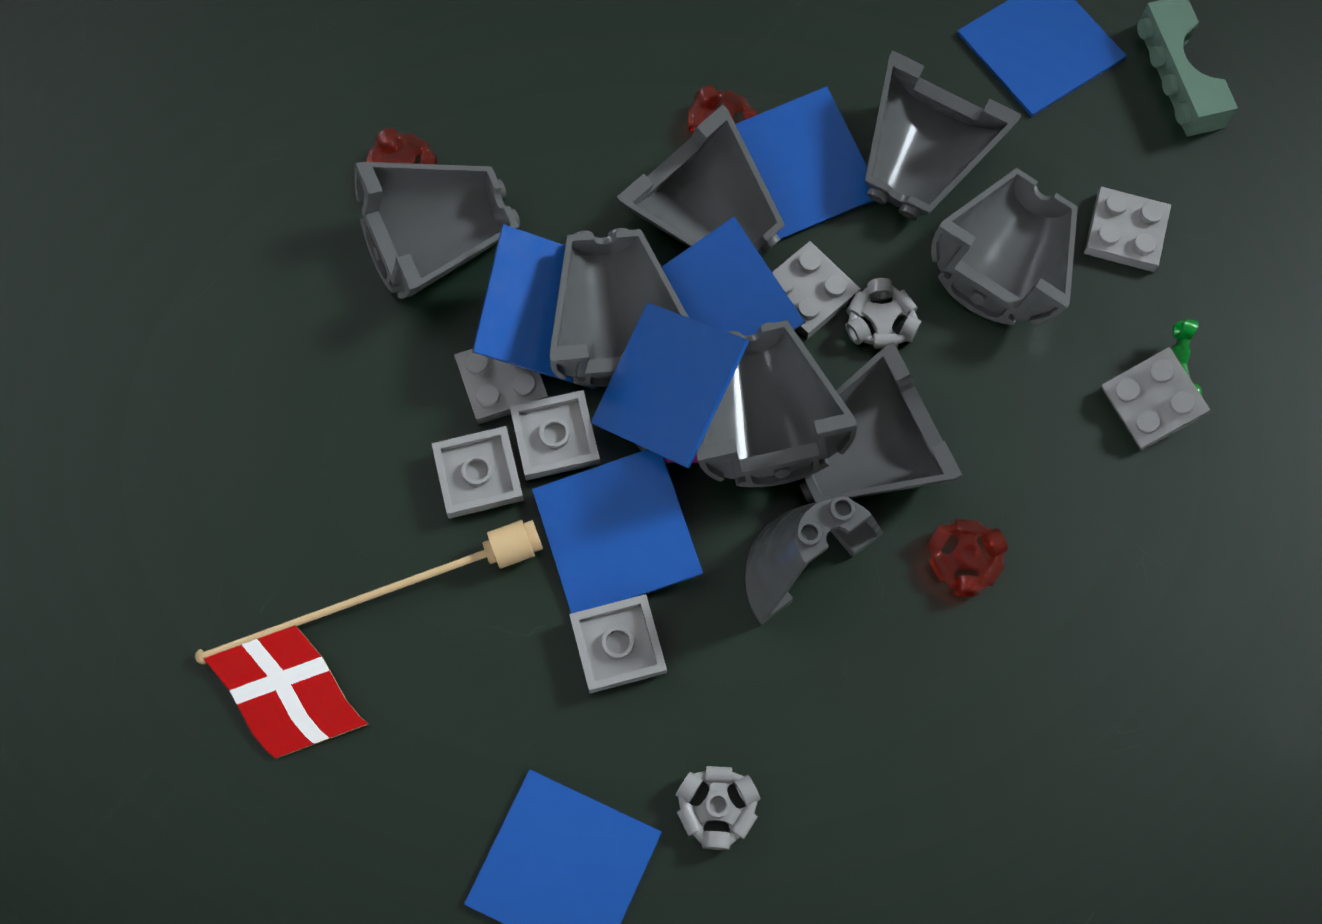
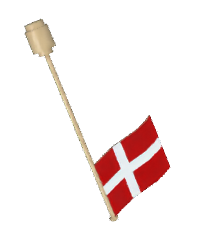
M519 520L487 532L489 540L482 542L484 550L205 652L199 649L195 654V659L200 664L207 663L225 684L252 734L264 749L276 759L369 725L346 700L324 658L297 626L486 557L490 564L497 562L500 569L535 557L534 552L543 549L533 520L523 523V520Z

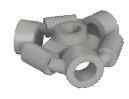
M876 278L869 281L868 287L862 292H856L846 310L849 320L845 325L850 339L856 345L865 343L873 345V349H883L892 342H894L896 348L898 344L912 342L922 321L918 319L915 312L918 307L905 290L899 291L892 285L890 279ZM892 297V302L879 304L870 301H884ZM899 316H906L907 319L898 335L892 330L893 323ZM861 317H865L870 322L872 328L875 329L876 332L871 335L868 325Z
M706 766L705 771L689 772L676 792L680 805V810L677 814L688 836L693 835L702 844L703 849L730 850V846L737 839H745L757 819L754 813L757 802L761 800L759 793L749 775L743 776L732 772V767ZM704 781L709 786L707 797L699 806L691 805L689 802ZM733 783L746 806L744 808H736L729 798L727 789ZM709 821H720L728 824L730 833L703 831L705 823Z

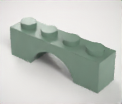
M1159 0L1147 3L1138 21L1137 30L1150 52L1151 64L1157 68L1161 77L1163 91L1172 102L1176 121L1182 125L1187 137L1226 128L1238 110L1226 80L1213 78L1199 72L1190 64L1184 53V45L1188 43L1199 23L1189 0Z

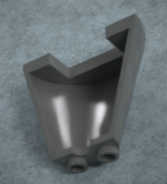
M892 50L888 60L865 178V184L869 188L866 195L871 200L880 204L889 202L899 207L898 212L912 220H918L920 215L929 214L1019 121L1022 114L990 98L982 109L920 78L925 66Z
M723 104L699 124L691 138L648 176L643 173L616 197V201L622 207L688 247H691L729 219L735 217L757 251L761 249L766 254L781 240L777 233L785 226L728 109Z
M359 162L355 164L356 201H364L361 211L364 218H360L367 247L382 281L391 293L398 292L397 295L400 299L413 296L497 244L503 224L520 229V220L516 210L511 209L510 206H505L503 202L506 199V189L502 180L497 179L492 166Z
M1018 168L1011 171L943 220L933 237L931 255L932 262H937L941 272L938 278L942 285L955 300L968 310L983 318L1002 324L1014 325L1016 321H1030L1031 325H1035L1057 317L1070 304L1078 206L1057 193L1051 196L1041 194L1037 189L1038 181Z
M617 228L610 231L608 237L604 238L595 237L590 231H579L575 234L567 235L549 355L551 370L560 379L571 376L573 377L574 384L608 387L647 302L688 317L641 229L628 230L626 228Z
M787 320L765 323L758 328L757 333L749 336H744L738 331H730L729 333L749 340V343L697 450L696 455L702 470L719 482L723 481L724 477L735 479L736 486L767 487L793 482L813 475L830 465L828 458L837 451L838 454H844L855 439L857 432L856 420Z
M894 342L886 345L836 390L856 420L857 432L855 439L844 454H838L837 451L828 458L830 464L828 467L805 477V482L799 485L807 502L811 504L834 499L839 496L852 499L953 482L963 478L946 442L942 440L919 396L912 377Z
M839 496L834 499L793 508L774 518L765 526L750 549L745 571L747 598L755 617L761 625L792 603L793 597L789 594L788 590L807 564L828 549L829 545L827 544L826 536L830 531L852 557L883 535L882 530L867 509L853 502L848 497Z

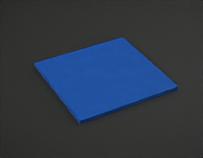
M1007 0L957 31V35L1031 117L1127 57L1076 0Z
M827 86L735 124L785 224L777 233L781 240L873 201L866 195L869 190L865 184L868 166Z
M735 217L729 219L662 266L688 317L726 332L738 331L744 336L757 333L761 325L769 322L776 323L787 320L794 330L806 323Z
M504 224L502 225L472 353L560 379L551 370L549 355L566 245ZM567 376V378L561 379L567 382L574 383L573 377ZM584 386L590 389H596V387Z
M647 302L591 423L684 467L690 468L749 340Z
M647 449L532 489L571 614L645 595L703 575L663 456Z
M529 769L464 905L503 924H621L662 832Z

